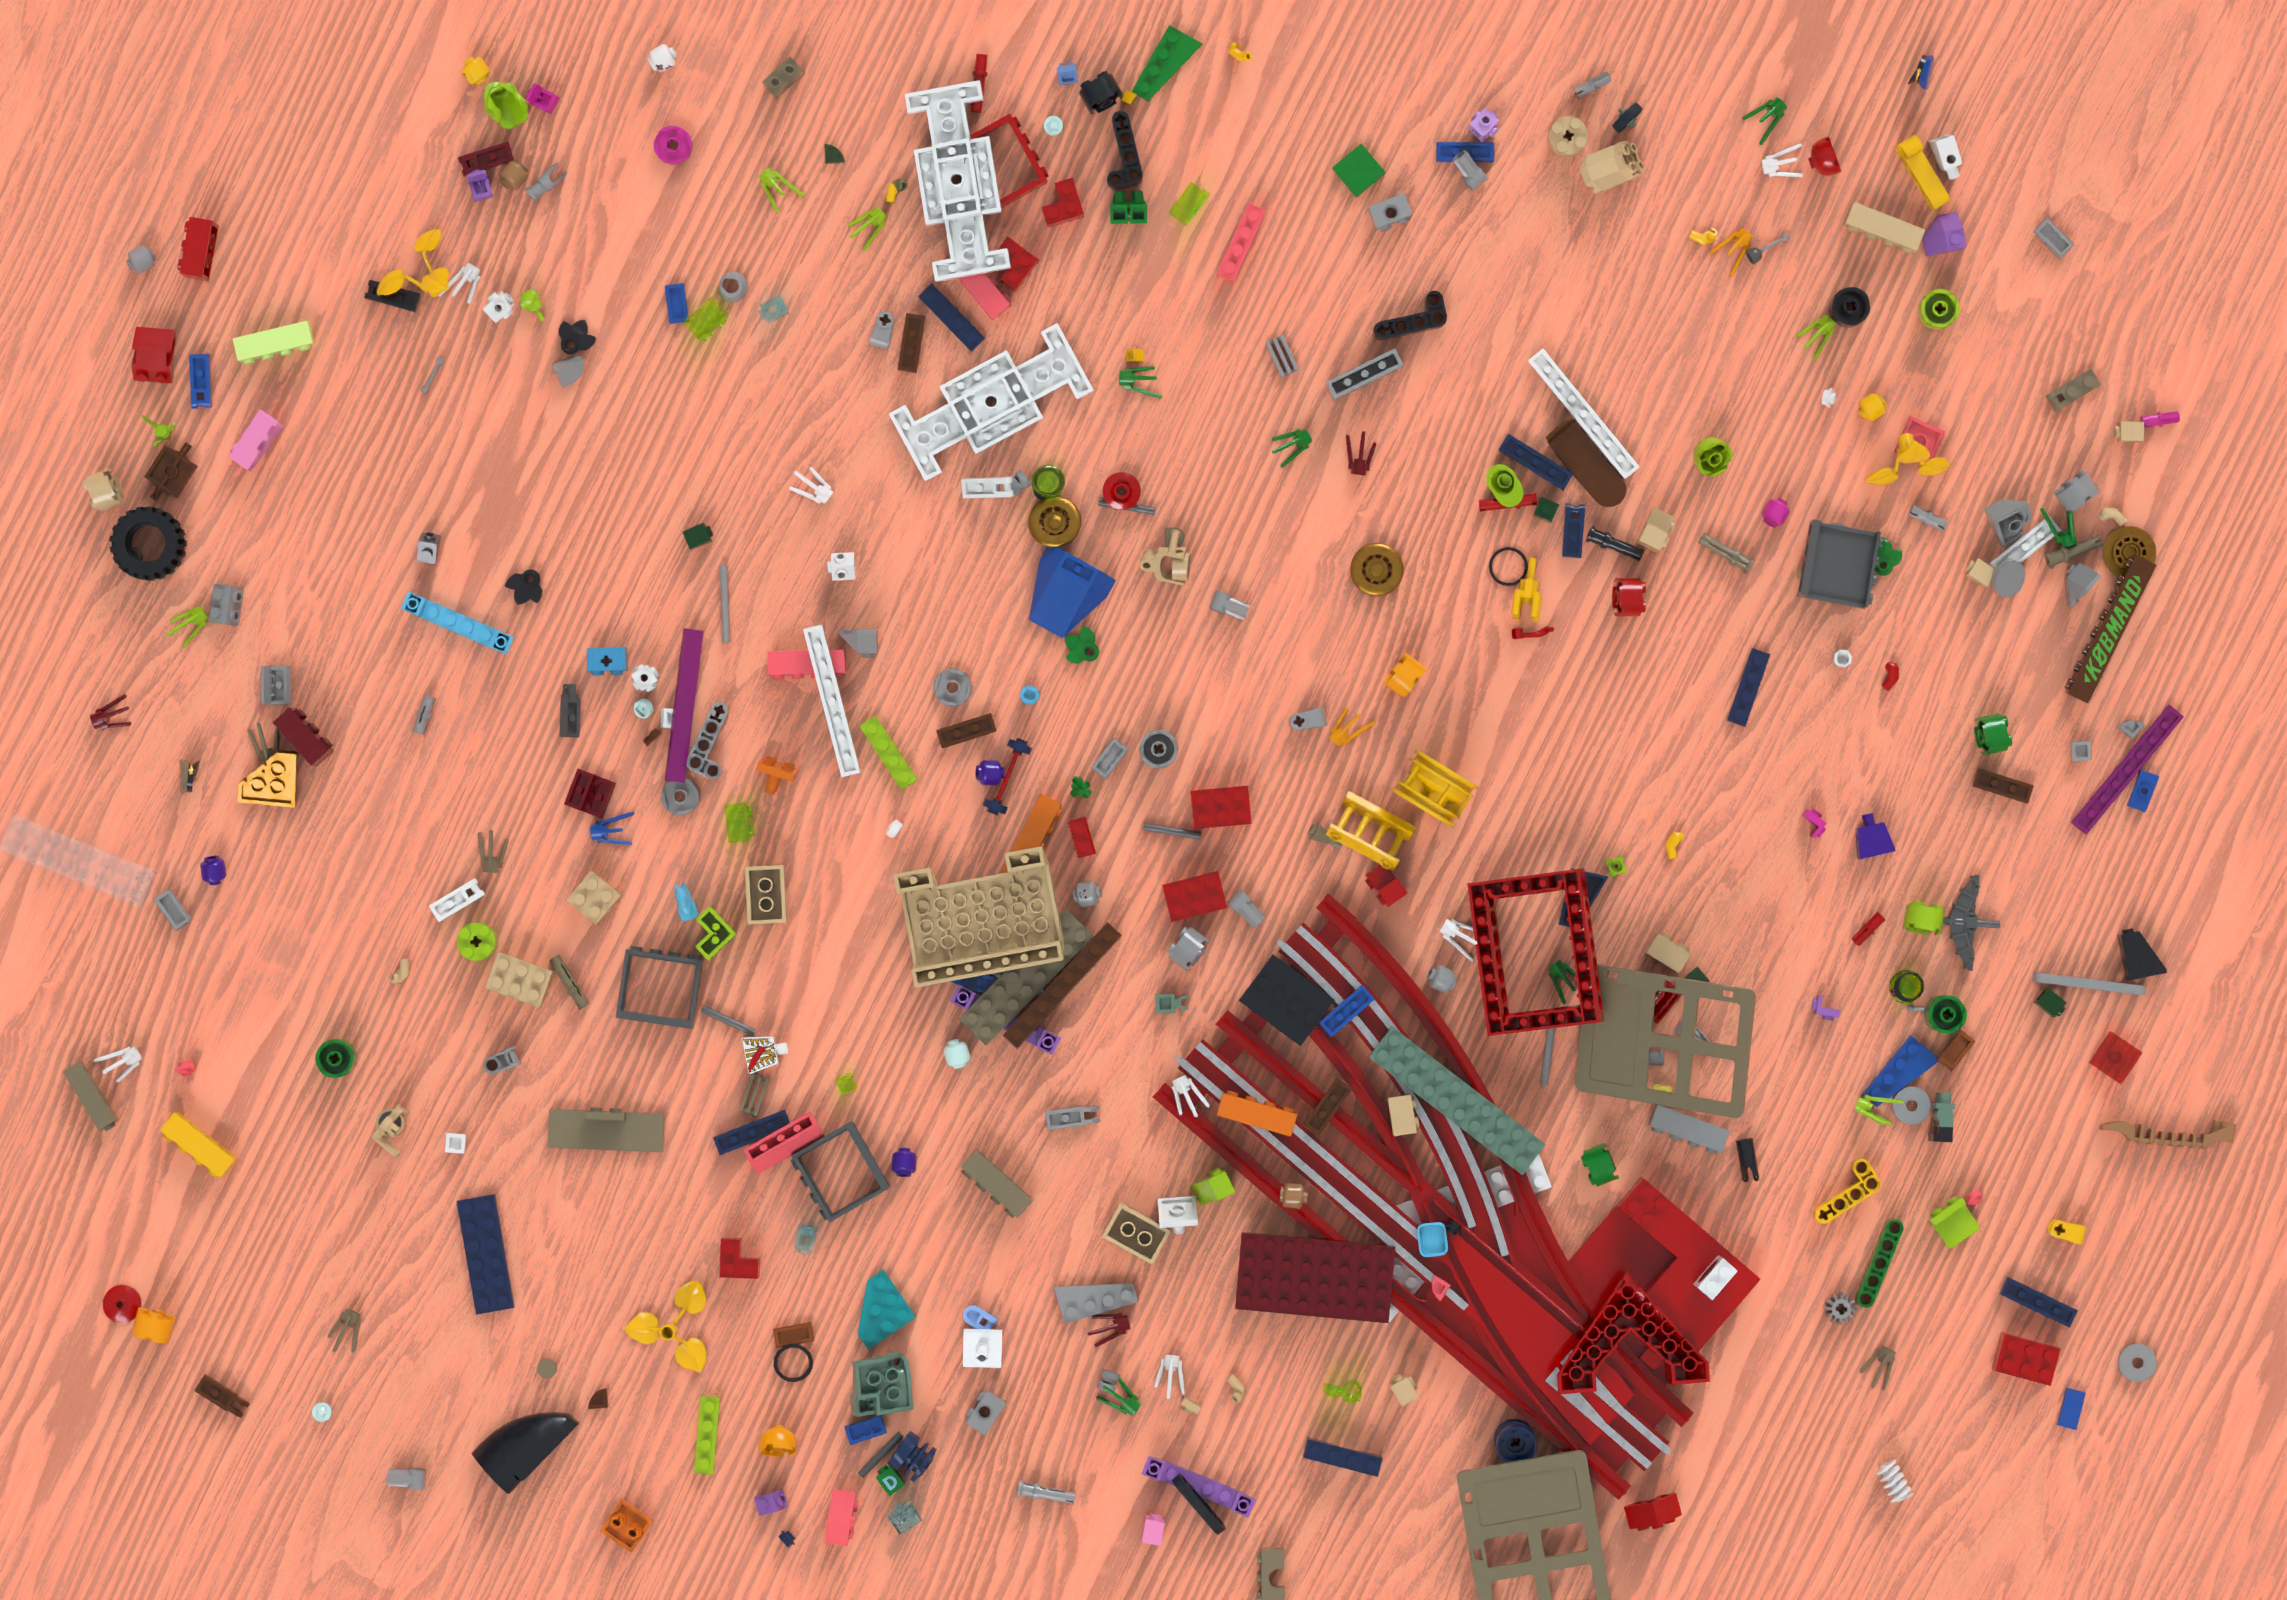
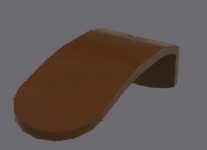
M1573 416L1566 419L1546 436V442L1598 504L1604 507H1614L1624 500L1627 492L1625 482L1582 432Z

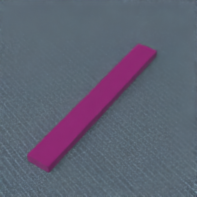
M683 629L665 781L685 783L703 631Z
M2167 705L2070 823L2087 835L2184 716L2171 705Z

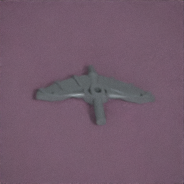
M1971 875L1969 877L1971 880L1964 889H1960L1962 893L1956 904L1952 903L1954 908L1951 916L1944 917L1943 924L1950 926L1952 936L1949 937L1953 939L1957 948L1955 953L1956 955L1959 954L1965 964L1963 968H1967L1969 971H1973L1975 959L1973 933L1977 927L2000 929V921L1978 919L1975 913V902L1980 888V875Z

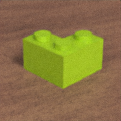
M709 906L696 919L709 934L695 947L709 961L738 933L712 906Z

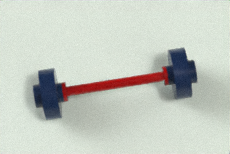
M1019 738L1016 741L1009 739L1007 746L1013 748L1012 753H1014V756L997 797H994L992 801L985 798L983 806L988 808L987 812L997 816L999 812L1006 814L1008 807L1001 805V797L1018 756H1021L1022 753L1030 755L1032 748L1027 746V741Z

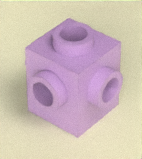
M1486 108L1481 112L1477 111L1471 119L1472 122L1469 124V131L1482 142L1489 135L1491 137L1494 136L1499 130L1498 116Z

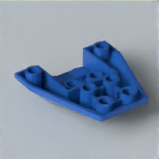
M1047 547L1039 561L1029 620L1063 638L1107 598L1116 580L1057 547Z

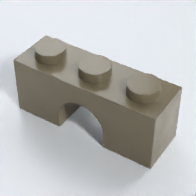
M1261 1547V1552H1257V1564H1261V1572H1257V1583H1261V1591H1257V1600H1285L1284 1586L1273 1585L1269 1580L1272 1571L1284 1569V1547Z

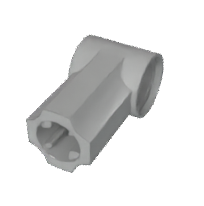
M1464 150L1454 156L1452 161L1463 175L1464 182L1472 191L1488 180L1486 174L1475 164L1467 151Z
M1216 590L1209 606L1212 610L1222 614H1229L1243 621L1250 605L1238 601L1219 590Z
M1241 889L1227 903L1254 929L1266 917L1254 906L1253 901Z
M388 1469L387 1486L407 1487L408 1489L416 1490L425 1489L426 1469Z

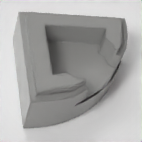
M2129 720L2122 722L2117 727L2130 739H2133L2145 725L2139 721Z

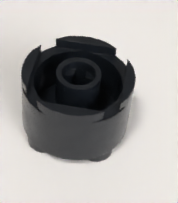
M1107 71L1101 72L1096 79L1092 81L1087 80L1080 85L1082 89L1079 95L1090 114H1094L1093 111L1095 110L1097 113L1109 109L1117 103L1115 100L1118 97L1121 100L1124 96L1113 75L1108 74Z
M1847 287L1840 290L1833 296L1829 305V314L1833 321L1846 328L1859 325L1867 318L1870 312V302L1867 294L1856 287ZM1851 303L1853 310L1848 311L1846 305Z

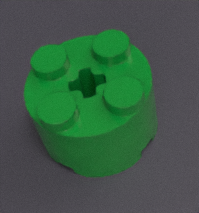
M1997 713L1975 718L1974 722L1978 723L1974 727V734L1978 748H1983L1984 752H1981L1982 755L2007 751L2008 747L2012 746L2011 735H2008L2007 731L2008 719L2006 716H2001V714Z
M1938 995L1932 997L1926 1004L1924 1018L1926 1025L1935 1032L1952 1034L1964 1026L1967 1019V1011L1957 997ZM1946 1011L1947 1013H1949L1948 1017L1942 1016V1013Z
M332 1039L319 1046L315 1055V1061L323 1075L330 1078H338L348 1075L354 1069L357 1062L356 1049L348 1041ZM338 1054L340 1061L334 1063L335 1059H333L332 1056Z
M1606 1143L1584 1150V1155L1581 1156L1584 1167L1588 1166L1590 1170L1588 1177L1591 1184H1596L1597 1187L1619 1179L1618 1174L1614 1175L1617 1169L1609 1149L1604 1150V1147L1607 1146Z

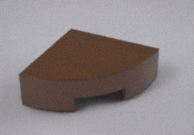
M654 729L643 739V742L648 747L662 734L658 729Z
M607 1388L597 1391L591 1397L588 1409L608 1408Z

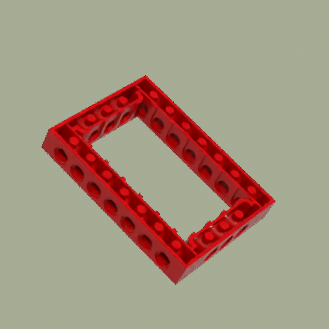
M1585 869L1467 883L1474 938L1477 941L1476 953L1487 1035L1494 1036L1604 1022ZM1565 890L1566 898H1564V902L1567 904L1568 917L1566 918L1570 926L1571 936H1569V940L1572 941V960L1574 959L1576 971L1574 978L1577 979L1579 993L1577 998H1579L1580 1005L1509 1013L1494 899Z

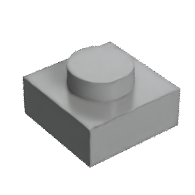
M2091 741L2070 742L2071 762L2092 760Z

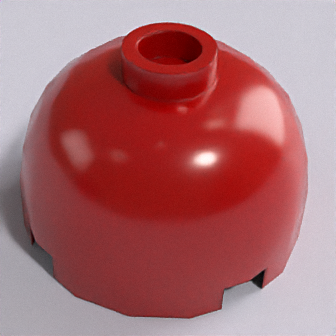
M1829 136L1818 140L1812 146L1811 157L1808 158L1811 168H1816L1818 173L1824 176H1831L1842 172Z

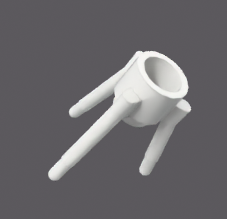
M1800 143L1776 154L1765 156L1766 159L1761 160L1764 175L1769 174V177H1803L1802 173L1776 172V170H1779V165L1797 161L1796 157L1780 161L1775 159L1802 147V144Z
M467 263L465 267L463 266L448 283L450 288L462 277L451 296L454 297L465 281L471 283L473 280L467 303L470 304L477 283L481 278L478 275L480 270L470 263ZM447 290L442 291L438 296H442Z
M810 467L809 470L822 485L816 486L802 474L794 471L796 476L816 490L813 493L816 496L792 486L789 487L791 491L810 498L818 504L820 502L825 504L833 494V491L830 490L831 486L822 479L813 467Z
M1447 919L1440 930V933L1444 934L1442 937L1448 940L1472 962L1473 958L1451 937L1454 938L1455 935H1458L1476 945L1477 941L1458 931L1459 927L1473 930V926L1460 923L1454 919L1452 921Z
M129 1046L123 1050L96 1058L94 1062L122 1055V1060L102 1071L103 1074H106L123 1063L131 1064L116 1080L119 1083L135 1067L140 1065L139 1061L142 1060V1057L135 1046L132 1048Z
M1186 1075L1172 1081L1174 1086L1171 1088L1175 1095L1179 1115L1183 1114L1179 1098L1180 1093L1184 1094L1194 1117H1198L1187 1092L1190 1090V1087L1206 1107L1210 1106L1195 1087L1191 1078L1187 1079Z
M1164 1354V1359H1161V1365L1154 1387L1157 1388L1164 1367L1165 1370H1169L1167 1399H1170L1173 1371H1176L1177 1368L1181 1394H1185L1182 1361H1179L1180 1356Z

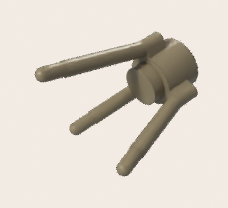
M257 722L263 750L260 751L251 729H248L247 732L257 752L259 761L263 763L279 750L278 728L275 729L274 751L272 748L267 749L261 724Z
M493 830L489 831L488 856H486V859L481 832H478V842L483 872L498 873V868H502V861L509 840L505 839L499 860L497 861V857L493 856Z
M347 1308L345 1312L341 1313L340 1318L328 1334V1338H330L341 1322L344 1324L333 1352L337 1351L347 1327L353 1328V1325H355L351 1351L355 1352L359 1325L362 1320L359 1319V1313Z
M1883 1345L1881 1349H1876L1872 1357L1861 1368L1860 1373H1863L1878 1356L1877 1360L1881 1362V1365L1871 1387L1875 1388L1885 1365H1888L1882 1389L1885 1390L1892 1365L1896 1359L1894 1357L1896 1352Z

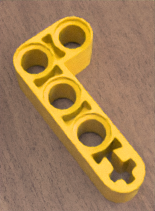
M1914 134L1899 143L1895 149L1930 208L1935 211L1950 202L1947 191L1922 151L1924 148L1917 135Z
M1857 1158L1852 1161L1851 1170L1857 1181L1814 1209L1813 1217L1817 1222L1826 1224L1880 1189L1881 1181L1867 1160ZM1859 1162H1863L1865 1164V1170L1863 1172H1858L1856 1170V1165ZM1874 1178L1876 1184L1873 1188L1869 1189L1866 1182L1868 1179ZM1857 1188L1860 1195L1858 1198L1852 1199L1850 1193L1853 1189ZM1837 1199L1843 1200V1207L1841 1209L1834 1207ZM1827 1205H1829L1831 1210L1834 1211L1833 1214L1830 1211L1825 1214V1219L1818 1217L1820 1216L1819 1211L1822 1210L1826 1212L1829 1210Z

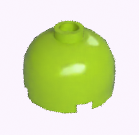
M1715 437L1705 438L1700 441L1693 452V461L1697 469L1702 474H1707L1710 477L1720 475L1726 471L1729 460L1732 461L1733 458L1730 446Z

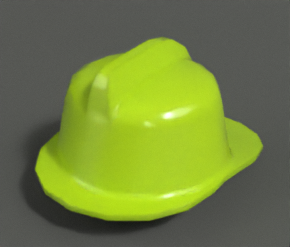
M1496 464L1487 471L1486 483L1500 504L1505 507L1518 505L1524 494L1522 484L1516 473L1503 464Z

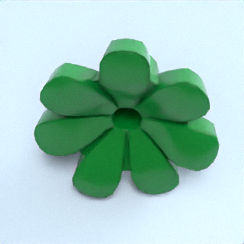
M1074 776L1071 785L1073 790L1070 791V794L1073 797L1077 795H1082L1084 798L1090 797L1092 792L1090 789H1087L1090 787L1089 782L1083 783L1081 777L1077 778Z

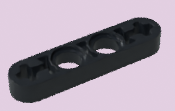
M1178 1474L1172 1479L1179 1492L1217 1535L1226 1530L1221 1519L1183 1475Z

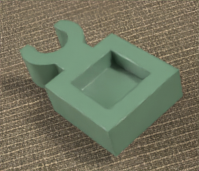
M1155 994L1156 1014L1175 1013V1007H1179L1181 1010L1189 1009L1188 1006L1184 1007L1181 1005V1000L1188 999V996L1184 995L1175 999V994Z

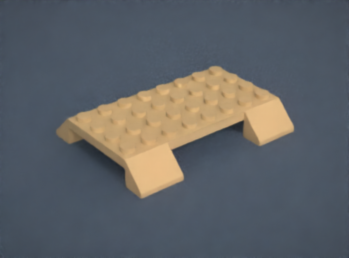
M1042 846L1004 853L1008 870L1006 873L938 885L931 867L893 874L896 892L901 894L914 968L911 971L915 988L1064 960V937L1050 864Z

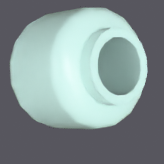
M958 1039L947 1042L948 1045L943 1049L947 1065L953 1067V1069L968 1065L971 1056L967 1044L959 1042Z

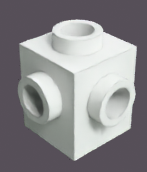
M501 290L498 294L494 292L487 299L488 303L483 308L485 313L497 323L502 317L506 319L513 313L512 308L515 304L513 303V298L508 293L504 294Z
M854 552L831 553V561L827 562L828 573H832V581L855 579Z
M641 664L633 670L635 673L631 675L633 677V680H631L636 690L641 689L642 692L654 690L657 687L656 684L660 682L657 678L660 675L654 666L650 667L649 665L644 666ZM643 674H646L648 676V679L645 682L641 680V676Z

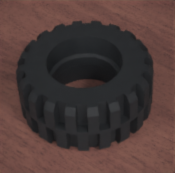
M149 506L137 507L135 510L127 511L124 517L121 516L118 519V524L113 526L112 530L114 532L109 539L112 542L110 552L114 555V562L128 575L141 580L154 581L155 579H163L168 574L171 575L175 572L174 569L181 565L182 556L185 557L186 554L184 547L187 546V540L184 539L185 532L180 527L181 524L170 513ZM143 526L157 527L165 537L164 551L154 561H141L131 550L132 537Z

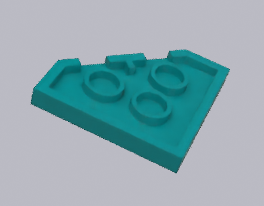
M884 1269L867 1280L858 1336L869 1350L916 1317Z

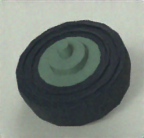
M1634 103L1628 109L1622 110L1620 108L1618 110L1620 112L1619 118L1612 125L1616 132L1620 133L1627 126L1630 127L1632 125L1635 127L1637 125L1635 123L1636 117L1643 110L1638 103Z

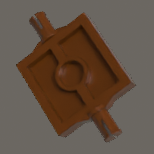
M185 442L180 451L172 450L164 445L144 476L156 487L150 496L152 499L157 501L162 492L169 493L176 498L179 497L198 468L186 456L192 447Z

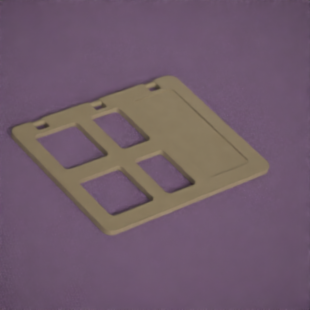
M1597 964L1605 1021L1581 1025L1575 1080L1576 1088L1587 1093L1731 1118L1741 1117L1744 1113L1756 1001L1754 991L1746 988ZM1609 971L1618 973V979L1608 977ZM1666 981L1676 982L1675 988L1665 987ZM1658 990L1684 996L1680 1037L1655 1033L1653 1031L1655 999ZM1723 990L1732 991L1733 998L1723 996ZM1699 998L1740 1005L1736 1046L1701 1041L1695 1038ZM1651 1047L1675 1050L1679 1053L1674 1093L1649 1089L1647 1087ZM1694 1054L1728 1059L1734 1062L1730 1102L1690 1095Z
M1568 1451L1468 1469L1458 1473L1457 1483L1478 1600H1493L1491 1588L1493 1581L1525 1575L1534 1576L1538 1600H1552L1548 1573L1553 1570L1587 1564L1591 1565L1596 1599L1611 1600L1587 1456L1584 1451ZM1471 1492L1472 1502L1466 1503L1464 1493ZM1580 1522L1584 1524L1588 1546L1586 1550L1549 1557L1544 1555L1541 1530ZM1519 1533L1527 1534L1531 1555L1529 1560L1494 1567L1487 1565L1484 1541L1486 1539ZM1481 1549V1559L1475 1558L1474 1550Z

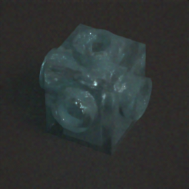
M911 1501L905 1504L899 1502L892 1507L893 1511L887 1515L899 1535L922 1521Z

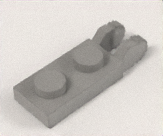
M1081 1106L1045 1111L1047 1130L1098 1123L1100 1118L1085 1119L1084 1112H1096L1099 1110V1106L1084 1108Z

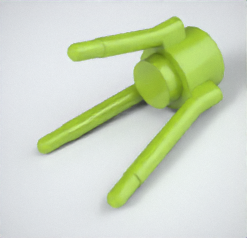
M767 168L759 175V179L762 181L760 185L764 188L776 213L779 212V209L768 187H774L781 196H784V192L777 185V179L801 197H805V194L780 176L776 170L773 172L771 168Z
M879 207L875 210L871 209L868 213L848 224L851 227L866 218L868 219L867 222L849 236L850 238L856 236L870 224L874 227L878 225L863 247L864 251L886 225L884 221L888 218Z
M1827 315L1822 319L1819 317L1814 323L1796 334V337H1800L1817 326L1816 329L1818 331L1804 345V349H1807L1820 334H1826L1813 357L1814 360L1817 359L1829 337L1834 333L1833 328L1836 326V323Z
M145 415L141 416L142 419L155 428L154 433L158 440L153 443L154 447L169 439L175 430L174 422L169 427L165 424L158 425Z
M200 606L197 608L193 607L191 610L170 619L169 622L172 623L186 616L189 617L166 633V636L172 635L190 622H193L194 625L199 624L182 644V647L185 648L200 629L207 624L205 620L209 617Z
M1865 1094L1864 1098L1859 1097L1854 1111L1867 1116L1883 1126L1885 1124L1892 1125V1122L1871 1112L1873 1104L1870 1101L1903 1104L1904 1101L1871 1097Z

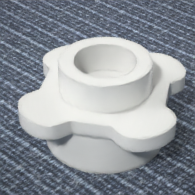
M1833 388L1825 389L1823 392L1822 405H1826L1828 408H1831L1832 404L1834 405L1836 402L1837 394L1834 393Z

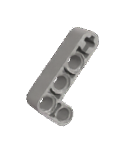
M716 702L712 705L687 759V766L690 770L713 780L720 778L723 770L720 764L708 758L729 715L727 704ZM723 705L725 713H720L718 719H721V722L719 723L717 720L711 719L712 715L716 717L718 714L715 710L716 707L720 708ZM715 723L717 725L715 733L708 732V724ZM702 740H707L709 743V748L706 751H702L699 748V743ZM695 757L701 760V765L698 768H693L691 765V760ZM713 765L718 768L716 776H711L708 772L709 768Z

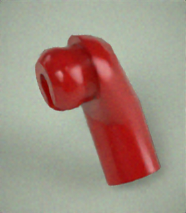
M1888 662L1885 665V669L1888 671V678L1881 686L1887 691L1899 680V667L1893 662Z

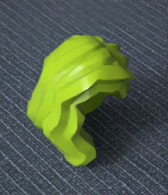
M493 82L486 85L484 93L485 111L493 120L508 130L519 126V124L522 125V123L528 120L526 100L512 83Z

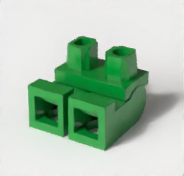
M1142 190L1132 191V201H1125V191H1114L1113 201L1110 204V224H1128V222L1130 224L1147 223V204L1144 201Z

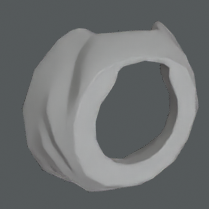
M732 271L724 274L718 287L721 298L726 302L732 303L740 301L747 293V280L740 272ZM725 279L737 280L739 284L738 290L734 293L726 292L722 287Z

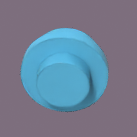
M1025 686L1020 692V698L1025 704L1032 705L1038 701L1039 691L1034 686Z

